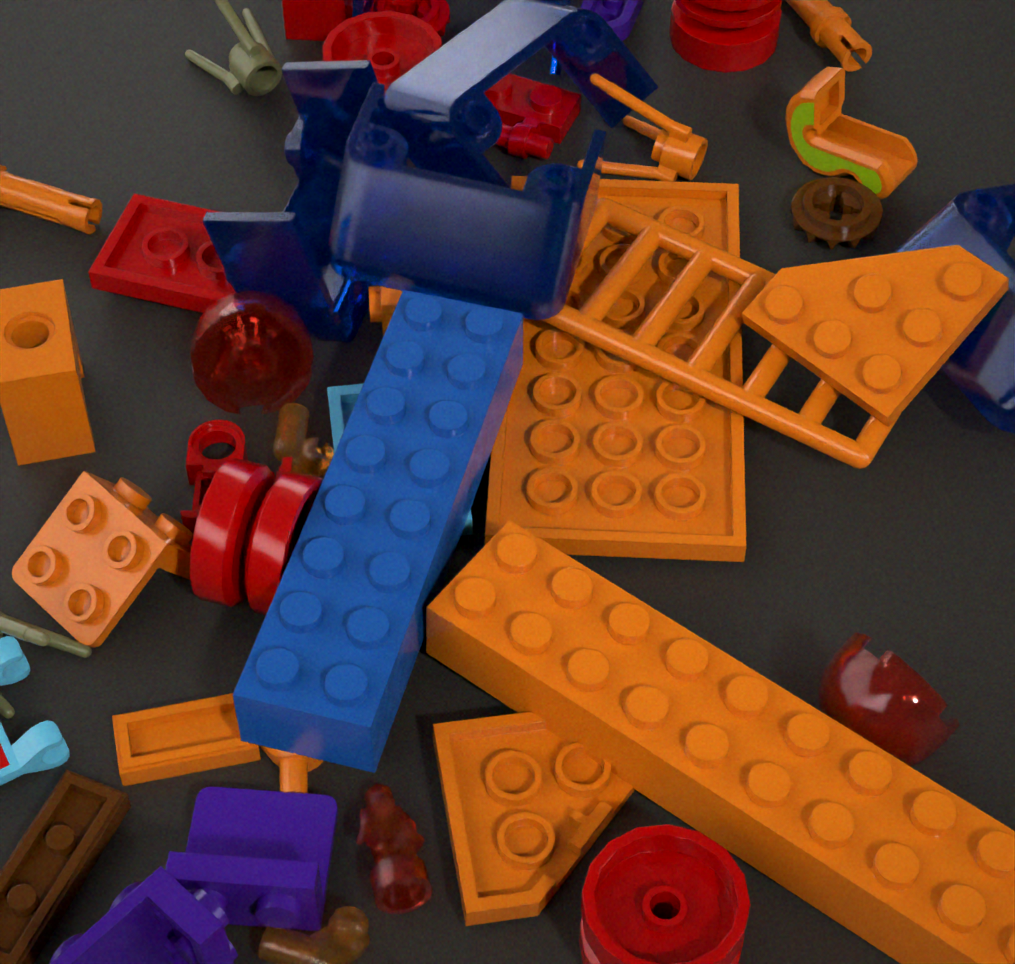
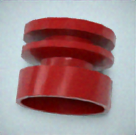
M673 0L669 29L673 49L685 61L705 70L727 73L746 71L761 65L776 50L782 14V0Z

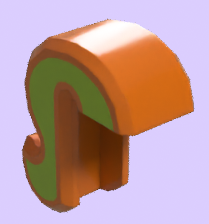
M826 67L791 97L787 105L785 122L790 145L802 163L816 173L828 177H841L851 174L857 182L872 190L879 200L887 198L916 168L918 162L917 154L906 137L842 114V104L845 100V69Z

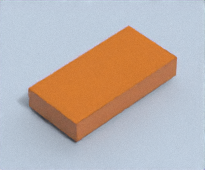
M233 693L112 716L119 774L123 787L261 760L259 745L241 741Z

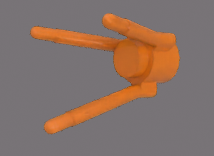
M595 73L590 76V82L662 128L661 130L629 115L623 118L625 126L655 140L651 159L659 162V166L653 167L582 159L577 163V167L580 170L655 179L658 181L675 182L678 176L690 181L695 178L707 151V138L692 133V127L672 120L599 74Z

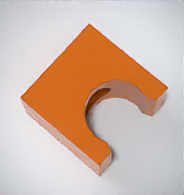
M63 279L0 289V405L18 466L96 452L81 378H85L83 363Z

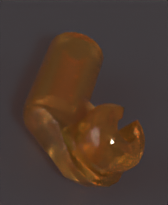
M298 403L284 404L279 410L273 444L275 458L282 463L283 457H292L294 472L319 478L323 477L334 455L331 445L326 442L320 448L317 446L319 438H306L310 413L305 406Z
M344 906L334 911V915L329 919L328 926L310 936L288 928L282 929L267 926L260 942L258 957L274 964H349L360 958L369 945V920L367 915L360 909Z

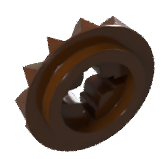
M825 177L812 180L797 190L792 199L790 213L793 214L794 230L806 232L809 243L819 240L827 241L832 250L837 243L843 242L850 248L855 249L861 239L873 240L877 227L881 225L883 209L879 198L865 185L847 178ZM834 205L840 206L841 220L830 219V211L834 210Z

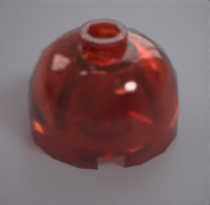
M248 290L231 293L211 304L196 322L190 346L192 372L196 386L207 401L229 413L240 414L239 408L264 405L261 414L274 413L294 402L309 385L311 379V365L314 356L310 332L294 306L274 294Z
M855 632L835 653L824 669L818 690L820 711L910 767L923 763L937 752L958 730L960 724L957 718L942 721L939 715L948 705L941 696L916 671L889 649L879 659L864 650L872 638L863 633Z

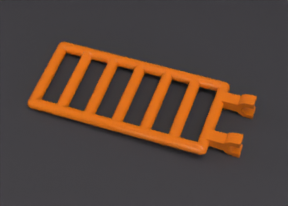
M536 175L525 187L524 197L533 201L522 213L521 222L539 229L551 226L568 234L547 261L543 264L517 252L508 239L491 230L478 242L477 253L486 257L476 267L474 277L492 285L504 282L521 290L517 302L519 308L525 313L853 468L863 469L872 462L899 418L898 416L888 427L871 415L857 438L853 440L821 425L841 394L822 379L799 413L766 399V395L792 358L774 344L769 347L743 387L710 373V370L744 324L742 312L776 274L609 198H599L589 208L563 196L555 184ZM606 224L636 236L579 311L548 297ZM658 247L688 260L687 264L633 336L602 322L603 318ZM710 271L741 284L739 290L687 361L655 347Z

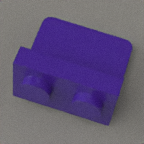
M206 787L196 797L186 851H169L165 870L191 894L195 893L198 889L207 892L223 909L230 925L320 931L338 818L337 803L333 797L322 794Z
M160 866L143 882H134L123 889L113 901L109 912L84 934L73 935L64 941L54 952L49 964H234L238 954L227 938L225 927L229 924V919L220 905L202 889H198L195 893L191 894Z

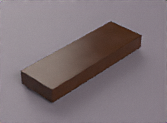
M66 769L0 871V964H34L131 808L127 793Z

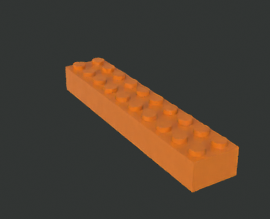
M509 519L426 607L427 654L517 713L531 711L546 721V729L568 744L580 743L587 748L586 756L598 764H601V758L611 764V772L632 785L633 789L703 833L900 964H1015L1014 830Z

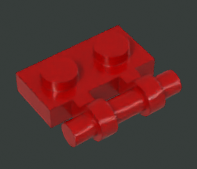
M482 66L460 98L461 111L456 109L449 110L445 119V129L462 134L463 140L466 142L482 145L486 141L508 148V153L516 157L526 159L529 155L547 160L552 153L554 143L560 144L579 115L581 111V94L510 74L502 70Z

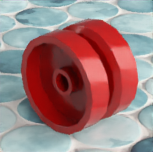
M395 11L366 12L346 19L330 31L322 45L328 120L340 136L356 145L375 149L401 148L423 140L438 128L445 114L443 48L441 37L429 23L410 14Z
M238 458L226 460L215 473L205 493L195 525L190 553V580L193 593L200 600L228 607L240 604L247 597L250 608L256 614L266 616L323 478L290 471L283 473L275 481L273 473L267 465Z
M671 824L637 827L609 841L590 863L582 890V919L579 934L582 963L739 964L751 905L744 873L727 849L699 831Z

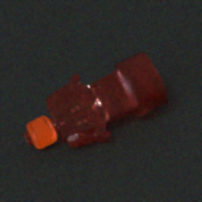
M383 784L373 785L365 793L367 807L359 812L360 828L356 842L358 845L366 842L374 856L376 866L372 869L369 878L377 908L388 914L409 913L426 904L433 892L425 862L416 855V852L424 844V838L417 833L416 824L406 812H403L400 806L395 805L392 790Z

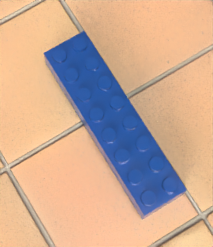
M407 290L402 291L233 692L241 741L373 773L376 772L426 633V607L441 592L523 365L522 313Z

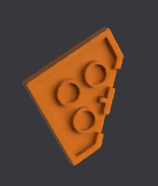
M959 245L781 268L742 312L744 324L889 427L1009 289V278Z
M531 711L433 724V743L465 926L538 916L635 791L632 785L611 772V764L601 758V764H598L586 756V747L578 742L566 743L546 729V721Z

